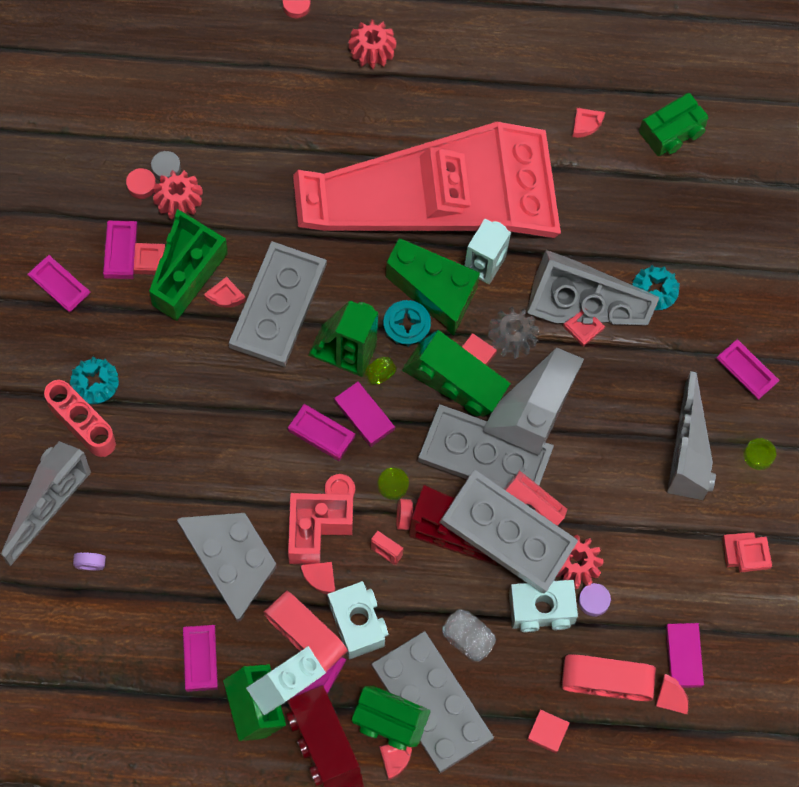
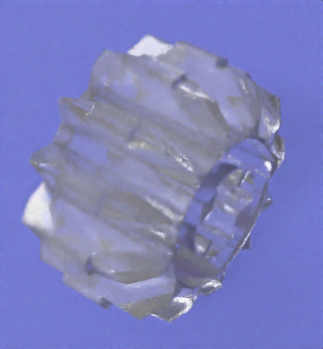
M511 307L509 308L508 315L500 310L497 314V319H492L490 322L491 330L488 332V338L494 340L492 342L494 349L502 348L501 355L503 357L508 352H512L513 358L516 359L518 358L519 351L527 356L530 352V347H534L537 344L538 339L535 336L539 334V328L534 326V316L525 318V309L517 314L514 308Z
M458 609L454 614H451L446 620V624L442 627L443 636L447 638V641L462 654L474 661L480 662L491 652L496 643L495 635L491 630L477 619L476 616L463 609Z

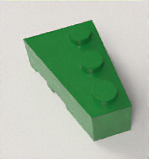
M348 301L321 326L308 356L363 377L377 347L378 311L367 303Z
M440 330L422 340L402 368L403 372L464 406L469 413L481 417L494 411L511 384Z

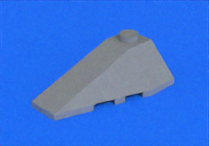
M545 250L534 278L527 313L554 323H565V321L573 318L583 310L584 314L576 322L593 324V317H596L600 322H612V324L648 325L659 297L578 261Z
M555 348L499 401L491 413L483 432L540 455L584 359L562 349Z
M690 371L685 382L667 493L703 500L708 491H713L716 474L711 473L713 461L697 373Z
M59 441L54 448L49 447L43 453L40 459L41 463L38 465L1 552L4 561L9 566L15 562L90 475L91 471L84 452L80 449Z

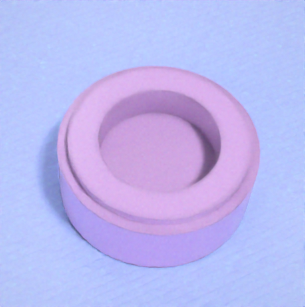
M75 553L73 566L81 570H103L105 568L106 556L96 553Z
M594 583L582 589L578 602L585 614L596 617L607 611L611 602V596L604 586Z

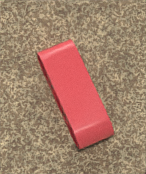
M63 380L50 382L45 387L44 395L51 412L92 454L98 457L110 455L116 446L115 437L110 425L67 382ZM58 394L67 395L65 400L61 402L53 401L54 397ZM77 415H87L86 420L76 423L73 421ZM98 435L108 436L107 440L103 443L97 444L93 442Z
M285 591L263 612L268 621L299 651L309 646L325 672L348 652L344 643L289 591Z
M566 655L564 659L562 689L574 693L611 698L652 701L654 697L656 667L636 662L583 655Z

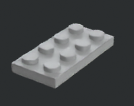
M271 241L228 343L229 348L285 367L327 266V260Z
M439 404L418 457V462L464 479H468L475 469L503 489L520 470L538 486L540 485L554 445L545 442L540 455H537L483 432L487 421Z
M475 469L439 521V523L543 594L547 592L579 541Z
M425 631L371 664L372 669L386 691L430 709L431 713L424 727L420 744L439 774L494 739L492 733Z

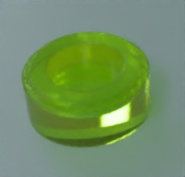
M381 357L367 367L365 374L372 384H380L391 378L396 372L397 367L390 357Z
M754 439L745 449V461L753 469L765 470L774 462L776 448L767 439Z
M388 468L381 473L378 480V489L383 497L389 500H398L408 491L409 479L403 470Z

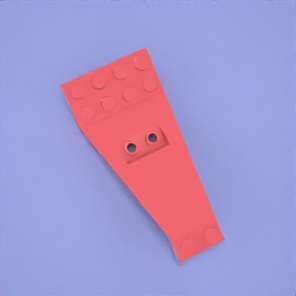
M494 122L325 174L297 170L293 174L298 227L322 231H477L483 220L487 219L491 222L496 221L503 224L510 232L556 238L561 234L546 130Z

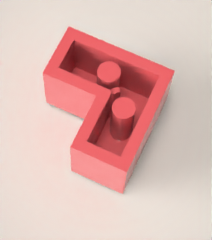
M290 493L289 564L320 563L321 535H352L353 494Z

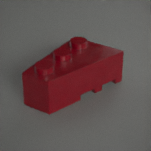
M319 686L287 700L290 712L285 715L292 732L296 730L299 732L301 739L297 743L303 758L309 757L312 767L309 768L315 786L364 787L360 766L324 686Z

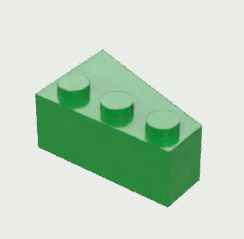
M179 209L176 211L171 232L166 240L167 244L163 256L160 258L149 290L152 306L176 321L228 254L226 238Z
M400 238L386 264V278L410 299H415L423 305L432 318L438 319L447 327V331L454 336L478 288L480 272Z

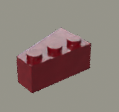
M423 485L411 519L409 537L497 566L498 562L439 523L455 498Z

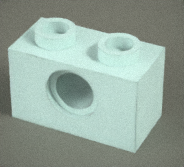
M484 219L467 247L465 266L480 272L479 279L490 285L507 256L511 232L499 222H491Z
M574 580L553 581L544 594L528 583L511 584L509 601L512 629L520 628L521 632L538 631L539 627L552 626L553 630H564L570 628L571 624H575L578 612ZM541 601L546 602L550 605L551 611L549 613H541L536 609L535 604Z
M362 581L327 594L328 605L342 642L348 649L347 655L349 659L385 647V636L389 634L384 619H377L374 608L377 607V601L372 589L366 590ZM361 613L367 617L368 621L363 625H355L351 622L350 618L354 614Z
M308 646L246 689L263 715H266L326 674V672Z

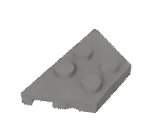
M245 513L179 518L177 520L179 527L236 622L241 621L247 608L261 592L266 580H269L277 568L268 549Z

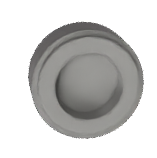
M159 152L151 161L153 175L158 180H160L161 175L168 178L171 177L170 172L172 170L175 171L176 175L180 174V160L173 152Z

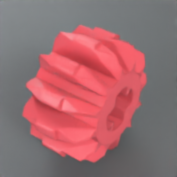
M373 19L369 25L360 22L359 28L352 30L351 38L348 41V48L351 51L353 60H359L361 67L366 63H369L372 69H374L376 63L384 67L386 60H392L394 57L397 42L393 38L394 32L392 28L385 29L384 21L379 25H375Z
M173 170L170 172L171 177L169 178L161 175L160 183L154 185V193L156 194L153 196L154 204L158 205L161 215L168 212V217L172 220L177 209L184 213L188 212L195 215V207L201 206L202 198L200 196L203 194L202 187L197 185L198 182L195 175L188 178L185 170L180 176L176 175Z
M575 535L574 538L579 541L556 577L563 575V580H574L575 589H579L581 581L586 586L592 584V577L599 578L601 571L598 567L603 565L604 560L596 557L600 553L599 547L589 548L592 542L590 538H587L583 544L580 543L579 535ZM572 558H574L575 561L581 560V566L578 563L572 564Z

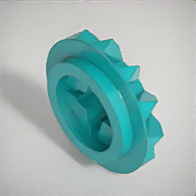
M651 265L649 268L640 270L634 278L633 286L658 296L659 301L655 310H663L673 305L677 300L680 283L677 282L675 273L671 274L666 270L665 266L659 268ZM653 281L655 284L664 282L661 288L662 292L657 289L649 292L652 285L651 282Z
M403 300L394 303L388 308L384 315L383 326L387 337L393 339L396 344H406L409 347L411 344L421 343L423 338L429 334L431 318L426 308L420 303ZM405 314H408L411 323H415L411 325L409 333H406L404 325H399L403 323Z
M92 357L90 360H81L80 364L75 369H72L70 385L88 404H99L107 401L115 394L118 388V373L115 366H112L106 359L101 360ZM99 372V379L103 383L95 382L89 388V380L85 376L93 377Z

